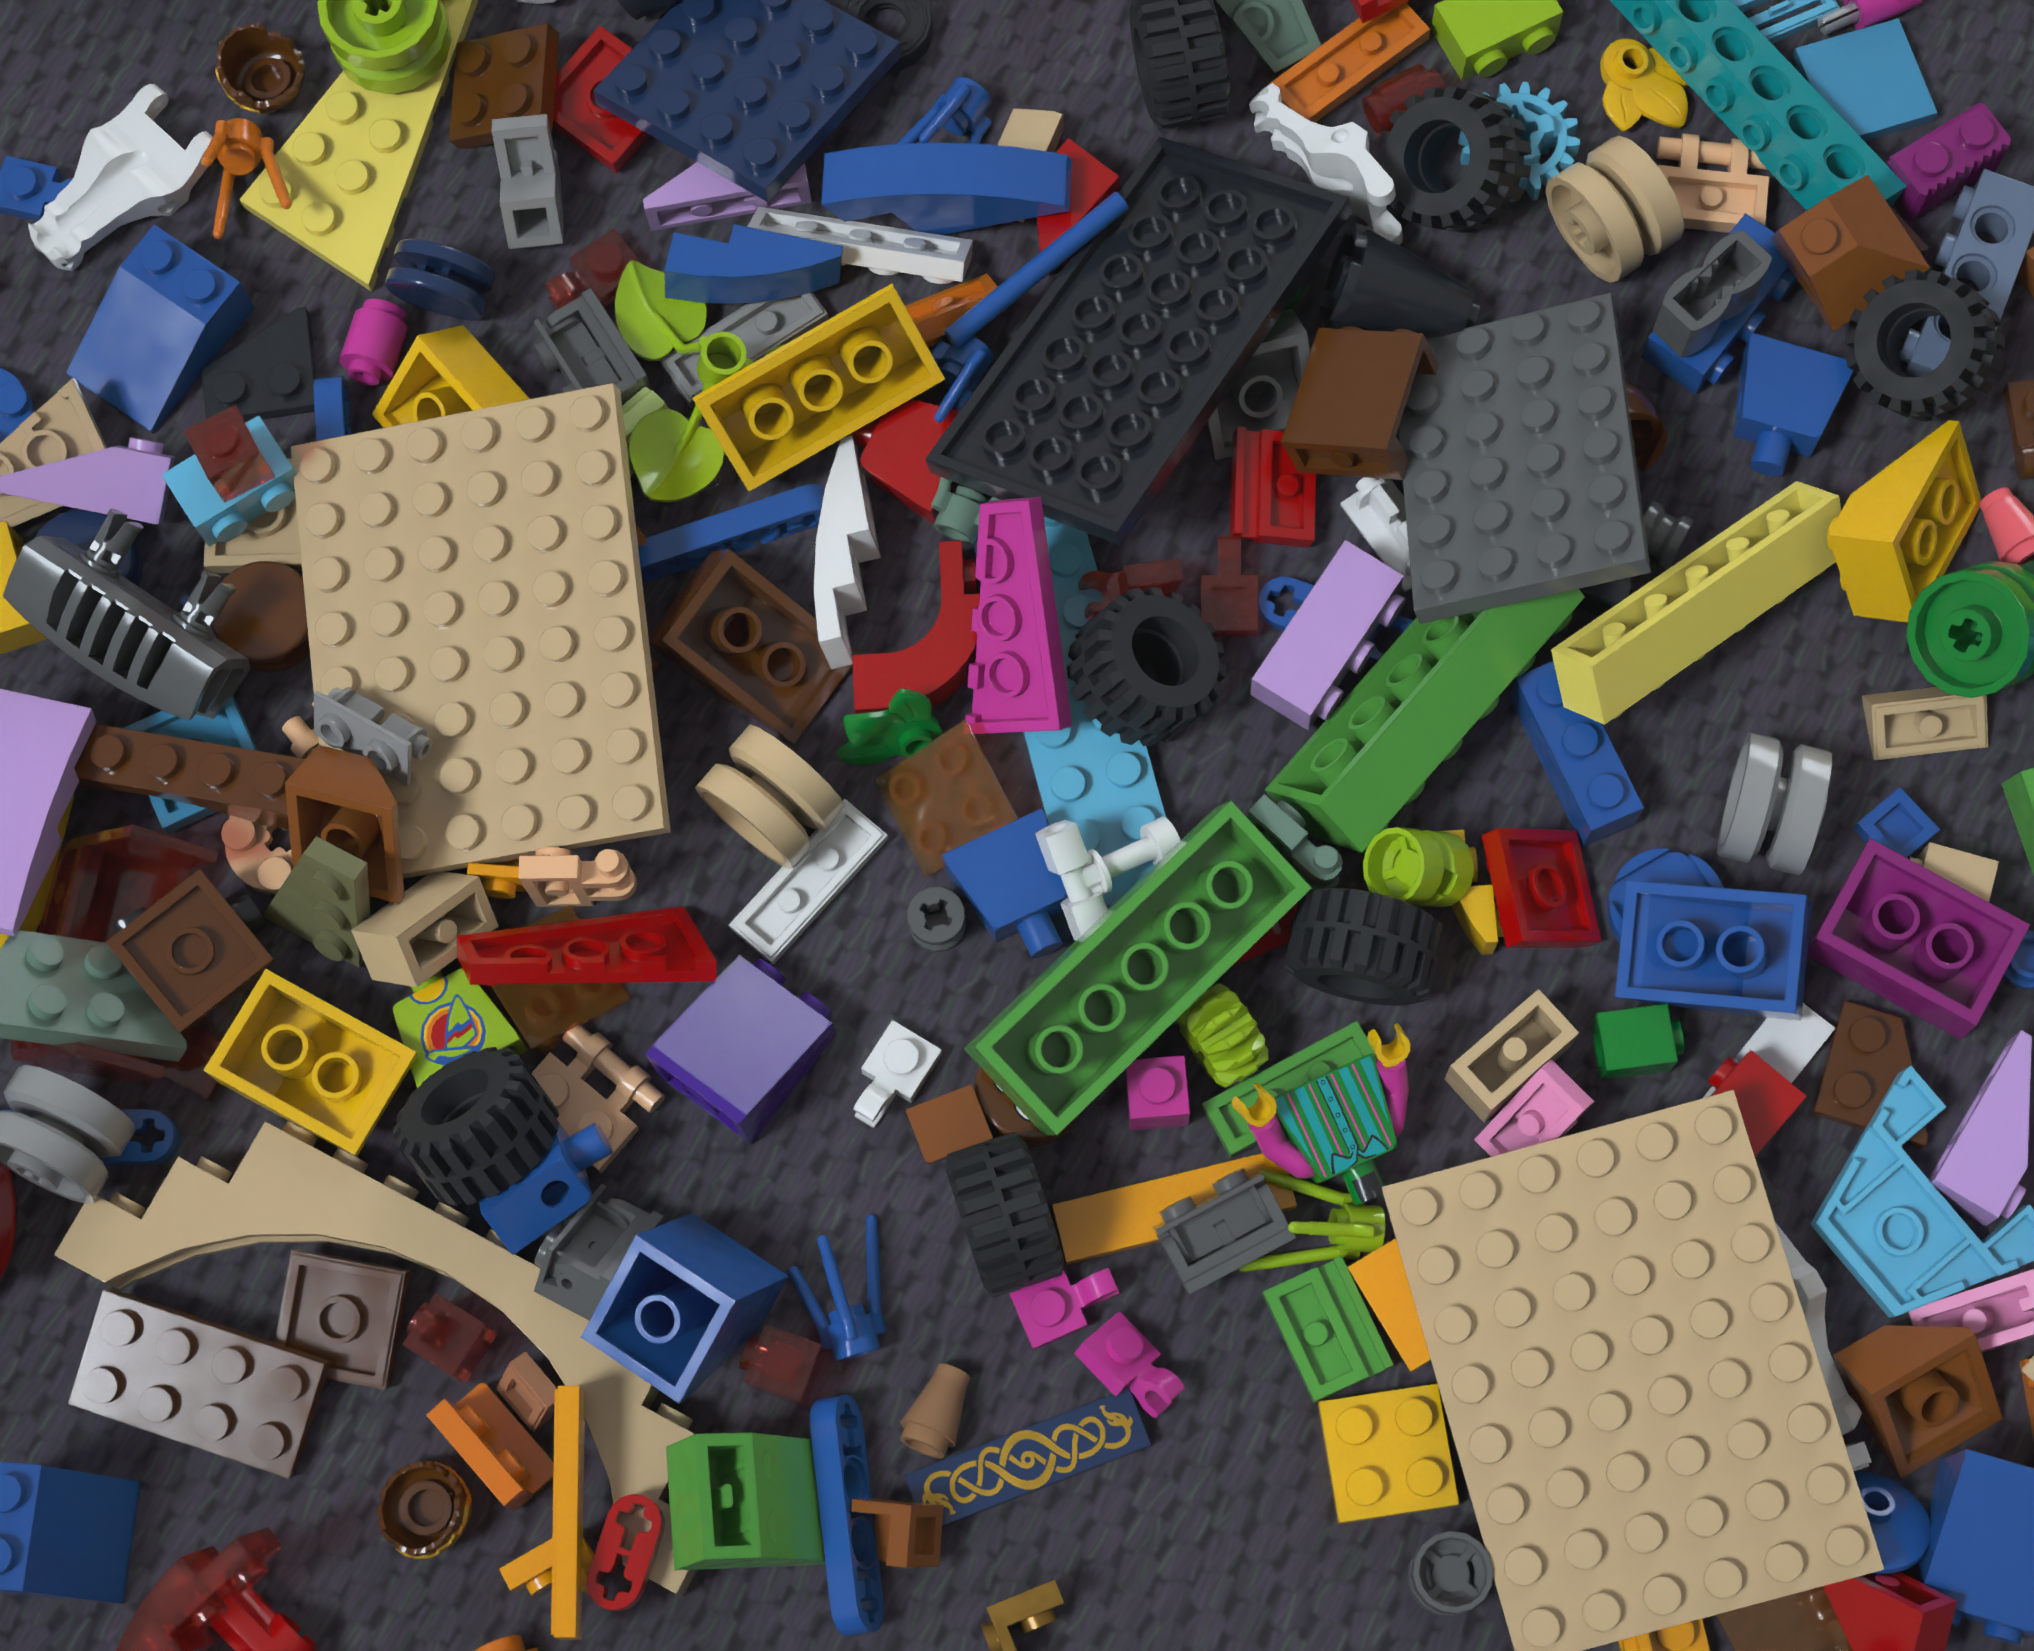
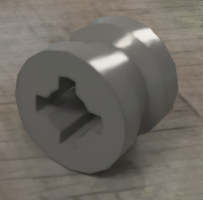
M1652 501L1644 515L1648 554L1656 558L1658 566L1667 570L1672 566L1694 520L1684 515L1677 518L1665 512L1662 504Z
M928 887L918 892L910 901L907 910L908 925L914 941L920 947L934 953L946 952L956 947L963 939L967 928L965 910L960 898L951 890L943 887ZM942 907V909L940 910V912H937V913L929 914V913L926 912V911H928V912H933V911L939 910V909Z

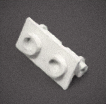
M1363 477L1355 485L1358 492L1342 501L1340 506L1380 560L1404 575L1401 588L1404 592H1407L1412 588L1404 496L1391 479Z

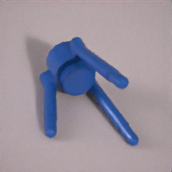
M957 77L946 94L940 95L933 107L897 144L915 143L918 139L921 143H928L942 127L958 136H962L966 131H970L971 135L968 143L980 144L984 134L992 124V121L984 114L992 103L991 97L975 81L965 77Z
M974 336L959 348H956L953 344L950 346L943 341H939L931 352L945 378L941 382L950 389L934 415V419L938 423H942L954 406V410L960 411L994 362V355L985 343Z
M869 1214L866 1217L868 1314H865L863 1304L849 1306L838 1265L833 1255L829 1238L826 1235H820L817 1243L836 1307L835 1311L828 1313L831 1324L827 1321L799 1268L791 1266L788 1269V1274L796 1287V1291L818 1330L823 1351L832 1349L835 1362L881 1349L877 1335L887 1332L881 1310L878 1222L876 1215Z

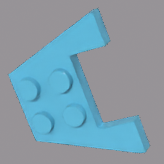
M1912 1066L1903 1068L1896 1075L1810 1223L1812 1228L1888 1318L1899 1316L2034 1261V1209L2030 1204L2021 1206L1986 1238L1980 1241L1902 1149V1145L1946 1108L1944 1103Z

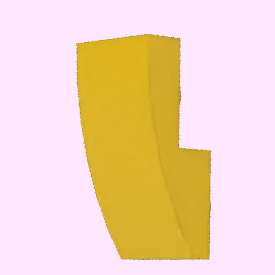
M1464 830L1444 831L1459 836L1465 842ZM1469 847L1474 864L1472 882H1477L1478 863L1475 847ZM1470 886L1463 899L1452 905V909L1464 932L1481 955L1493 954L1498 943V937H1504L1499 923L1497 904L1494 902L1493 886Z

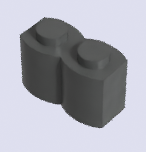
M1743 230L1724 237L1710 250L1702 267L1683 274L1670 286L1659 310L1653 332L1680 357H1686L1701 350L1713 339L1721 321L1735 317L1753 302L1769 268L1772 257Z

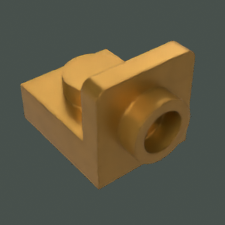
M1055 1580L986 1607L991 1620L981 1624V1628L990 1651H1017L1008 1627L1019 1623L1023 1634L1057 1621L1053 1609L1064 1605V1601Z

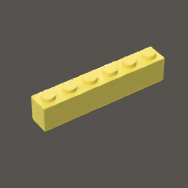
M1798 481L1794 482L1552 648L1551 652L1563 707L1605 725L1612 719L1619 717L1626 709L1650 692L1660 688L1666 681L1687 666L1704 657L1707 652L1734 633L1744 629L1747 624L1771 607L1781 603L1788 595L1808 581L1822 574L1836 562L1833 551L1828 547L1827 533L1833 518L1838 517L1841 512L1839 495Z

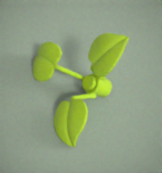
M634 260L627 264L616 292L615 322L617 330L632 353L647 361H659L665 358L673 348L680 355L700 352L696 371L700 381L704 384L701 393L754 363L752 359L746 358L747 351L743 341L730 332H716L708 337H700L699 342L689 343L697 339L704 330L707 314L705 303L665 298L664 272L649 268ZM783 345L777 346L769 350L764 356L782 347ZM695 405L689 421L675 410L661 409L641 418L632 431L628 447L629 460L643 495L651 501L675 502L689 498L705 489L718 475L723 463L724 450L711 429L698 426L703 415L697 405Z

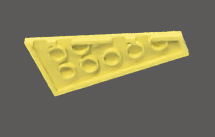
M440 0L449 19L452 38L445 63L433 78L415 89L393 94L369 91L350 80L343 71L275 155L292 202L291 208L283 209L281 207L266 167L240 198L243 207L372 292L378 277L377 270L385 248L389 247L395 231L393 226L401 204L408 195L434 124L433 117L440 97L444 96L449 83V73L456 56L457 43L465 39L478 0Z

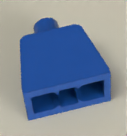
M1751 333L1740 362L1733 436L1756 443L1750 467L1754 471L1767 476H1781L1784 473L1789 453L1810 458L1853 373V370L1848 368L1846 359Z
M1042 808L942 854L944 869L993 939L999 942L1019 932L1032 959L1045 956L1062 946L1063 942L1051 917L1063 912L1061 902L1068 898L1061 876L1048 871L1035 833L1048 826Z
M596 1122L570 1137L561 1124H559L558 1132L552 1137L554 1142L549 1150L541 1156V1161L532 1170H529L514 1185L503 1189L501 1193L491 1198L485 1197L479 1201L482 1216L512 1255L587 1204L591 1199L592 1192L586 1168L613 1153L606 1135Z

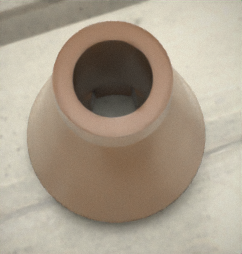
M939 1363L930 1381L900 1421L901 1426L904 1428L900 1441L921 1454L933 1458H944L947 1449L956 1446L966 1389L971 1377L954 1366Z

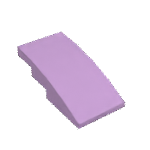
M0 689V933L16 937L62 842L57 826L79 783L74 767L97 721L92 708Z

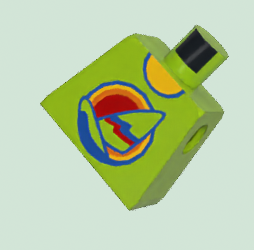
M462 968L447 976H444L442 970L438 971L420 986L411 987L414 994L397 1002L392 1007L403 1045L418 1053L411 1066L417 1088L444 1065L470 1052H480L485 1048L496 1047L497 1050L502 1048L511 1049L514 1054L520 1055L528 1050L525 1042L480 985H470Z

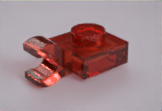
M613 228L569 257L570 265L574 272L562 273L545 285V288L551 294L548 299L553 307L558 310L582 296L581 293L591 288L601 305L605 306L616 298L619 281L627 264L631 260L641 262Z
M1241 536L1218 537V575H1201V619L1205 624L1208 622L1212 623L1217 631L1212 636H1258V575H1241Z
M1179 558L1124 565L1121 572L1115 573L1088 572L1081 577L1078 583L1079 590H1098L1104 600L1088 603L1084 610L1085 618L1092 619L1119 595L1123 596L1127 591L1138 587L1143 592L1149 587L1161 588L1164 596H1167L1172 591L1176 593L1183 581V574Z

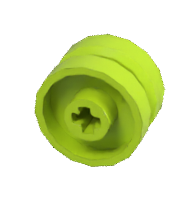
M318 0L317 2L320 25L331 45L337 62L350 80L366 90L385 94L413 90L432 79L447 59L452 38L449 19L440 0Z

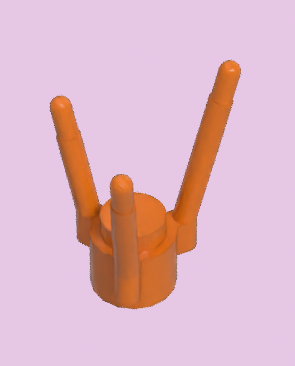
M234 118L228 121L218 120L215 124V134L201 160L203 166L209 167L217 157L223 166V177L213 229V236L216 239H221L224 235L236 175L250 173L258 166L261 159L264 161L281 207L289 209L292 206L289 192L273 153L274 140L270 137H262L260 128L254 122L244 118Z

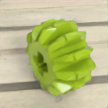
M1220 983L1208 988L1176 1019L1180 1026V1033L1185 1038L1188 1048L1196 1057L1198 1064H1201L1205 1069L1208 1077L1214 1079L1217 1084L1225 1088L1237 1081L1242 1082L1268 1060V1048L1265 1045L1264 1036L1257 1027V1022L1249 1014L1247 1006L1240 1002L1236 993Z

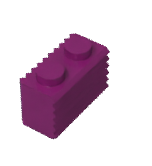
M1981 102L1889 157L1890 161L1887 162V166L1907 186L1894 203L1906 221L1914 222L1917 216L1923 217L1926 210L1933 211L1935 205L1941 206L1944 199L1951 200L1953 194H1960L1964 185L1976 184L1984 169L1996 172L2010 146L2011 137L1985 104Z

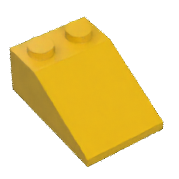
M1948 420L1850 494L1839 516L1831 521L1827 533V543L1829 549L1834 553L1840 572V584L1842 589L1846 591L1853 616L1908 623L1909 612L1919 593L1938 577L1945 574L1980 509L1979 503L1981 502L1960 421Z
M265 969L204 1068V1071L220 1084L263 1108L358 1156L417 1058L418 1053Z

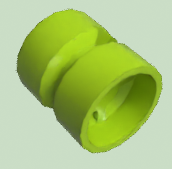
M1396 827L1384 829L1374 836L1366 849L1363 860V872L1370 892L1393 897L1418 906L1447 907L1463 899L1469 890L1474 875V864L1468 845L1455 834L1444 831H1421L1418 829Z

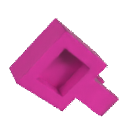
M1106 1268L1082 1279L1072 1286L1063 1270L1061 1276L1021 1288L1010 1293V1297L1033 1350H1037L1089 1327L1082 1310L1120 1293L1109 1268Z
M1120 1311L1089 1336L1074 1353L1115 1397L1125 1388H1129L1138 1399L1142 1408L1154 1418H1157L1173 1403L1172 1400L1185 1389L1181 1380L1173 1372L1152 1365L1161 1353Z

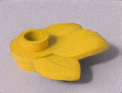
M1628 38L1612 42L1603 52L1600 61L1601 76L1606 84L1602 102L1605 112L1611 121L1622 132L1629 130L1639 120L1641 115L1661 125L1676 129L1682 128L1686 122L1688 101L1683 88L1689 85L1654 48L1647 49L1642 43ZM1623 58L1630 61L1636 69L1627 67Z

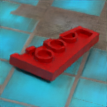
M684 906L456 936L457 958L470 985L716 981L717 961Z

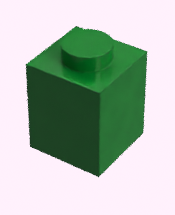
M1668 1004L1597 1013L1590 1024L1600 1081L1670 1072L1678 1062L1677 1055L1684 1053L1681 1024L1678 1019L1670 1020Z

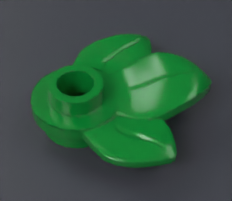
M901 688L891 699L888 710L845 715L843 723L850 742L836 751L838 758L852 765H872L897 755L907 758H918L928 754L942 738L940 722L931 715L932 704L929 698L917 691Z

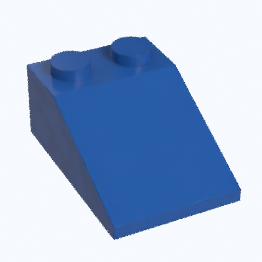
M154 224L119 266L66 374L70 378H75L79 384L153 434L202 374L201 369L211 363L255 306L238 280Z
M1626 880L1615 998L1744 1016L1801 1021L1812 903L1807 895Z

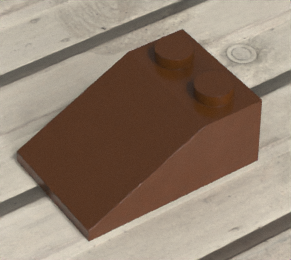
M730 549L710 552L648 636L649 645L682 671L793 745L853 665L831 669L818 641L816 618ZM851 647L852 655H860Z

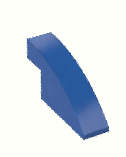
M975 143L891 144L830 152L824 154L821 205L844 222L893 213L915 231L945 235L1070 211L1072 159L1068 155L1048 151Z

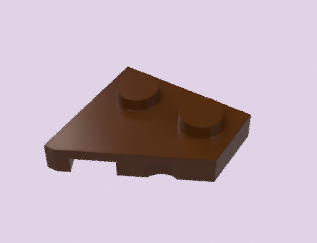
M1844 1001L1841 1004L1811 1115L1863 1131L1866 1129L1896 1075L1903 1068L1912 1066L1901 1017L1848 1001ZM1926 1125L1907 1140L1905 1144L1921 1149L1926 1146L1928 1139Z

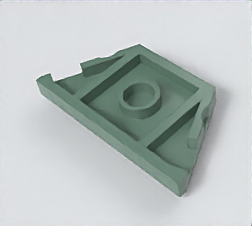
M19 930L16 937L9 935L0 949V1038L178 1062L186 1051L187 1045L183 1035L176 1030L106 943Z

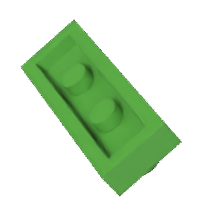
M1355 1021L1202 1103V1109L1231 1159L1257 1145L1248 1122L1232 1107L1231 1102L1235 1096L1249 1108L1258 1099V1091L1254 1088V1083H1259L1272 1097H1275L1370 1053L1376 1063L1377 1056L1358 1021Z

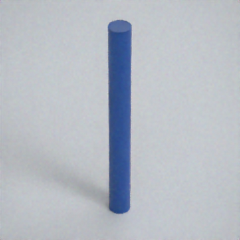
M1117 192L1111 194L944 330L948 340L956 348H959L1124 214L1129 207L1123 197Z

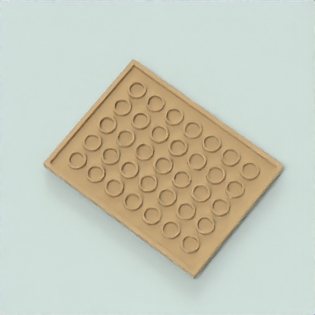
M614 383L291 446L292 467L296 472V475L293 477L314 693L319 691L328 696L330 691L336 687L341 690L349 687L355 690L356 693L384 708V716L376 724L381 725L394 713L408 722L424 728L427 731V737L433 741L432 749L425 759L419 760L415 757L412 760L411 784L409 786L400 783L388 775L381 774L397 802L403 879L468 868L470 863L491 864L519 859V856H536V850L539 848L559 847L571 850L671 832L620 389ZM318 737L319 745L333 748Z
M1734 1090L1381 1187L1484 1547L1490 1555L1494 1569L1493 1578L1514 1651H1583L1884 1570Z

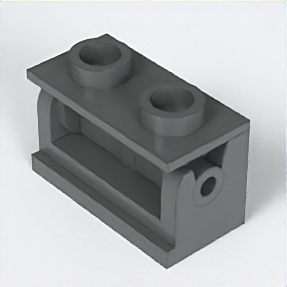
M591 288L581 293L582 296L553 312L545 320L550 328L546 331L539 319L533 321L541 340L533 345L534 349L550 374L558 369L568 383L561 388L562 393L614 383L620 389L622 405H624L645 386L652 390L646 373Z
M1244 1168L1238 1169L1212 1183L1216 1194L1195 1204L1190 1195L1159 1212L1163 1222L1152 1228L1185 1291L1189 1295L1296 1238L1294 1233L1288 1230L1289 1224L1270 1188L1263 1182L1265 1178L1262 1173L1256 1172L1248 1176Z
M603 1184L592 1194L587 1204L565 1219L559 1235L554 1232H550L547 1235L535 1258V1264L540 1266L541 1270L534 1292L589 1321L634 1237L639 1233L660 1226L663 1215L655 1211L649 1214L621 1199L612 1198L606 1204L601 1203L607 1187Z

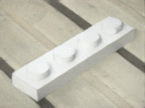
M759 206L747 226L843 246L842 266L850 264L869 267L870 271L879 275H896L900 272L920 275L925 280L936 284H948L953 281L962 282L972 258L973 240L855 221L844 222L836 218Z

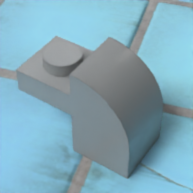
M547 114L492 119V136L501 178L500 207L508 248L516 249L563 244L564 220L557 152L553 149Z

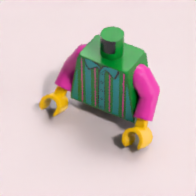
M1398 1023L1394 1024L1396 1036L1387 1045H1382L1375 1029L1370 1030L1367 1040L1377 1056L1376 1063L1370 1053L1275 1097H1272L1259 1083H1254L1253 1086L1258 1091V1099L1249 1108L1235 1096L1231 1102L1232 1107L1248 1122V1126L1263 1155L1296 1178L1311 1177L1315 1183L1323 1182L1341 1174L1355 1205L1383 1194L1381 1187H1384L1385 1184L1373 1158L1397 1148L1396 1137L1404 1130L1409 1094L1405 1058H1407L1410 1052L1411 1044Z

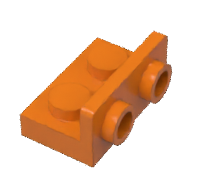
M478 1384L456 1405L444 1398L426 1414L503 1506L516 1512L553 1479L554 1461L487 1384Z

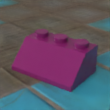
M1869 839L1810 939L1807 956L1961 1040L1977 1026L2030 924L1882 844Z

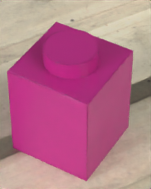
M1172 1056L1135 1059L1125 1069L1130 1131L1188 1126L1190 1112L1185 1057Z

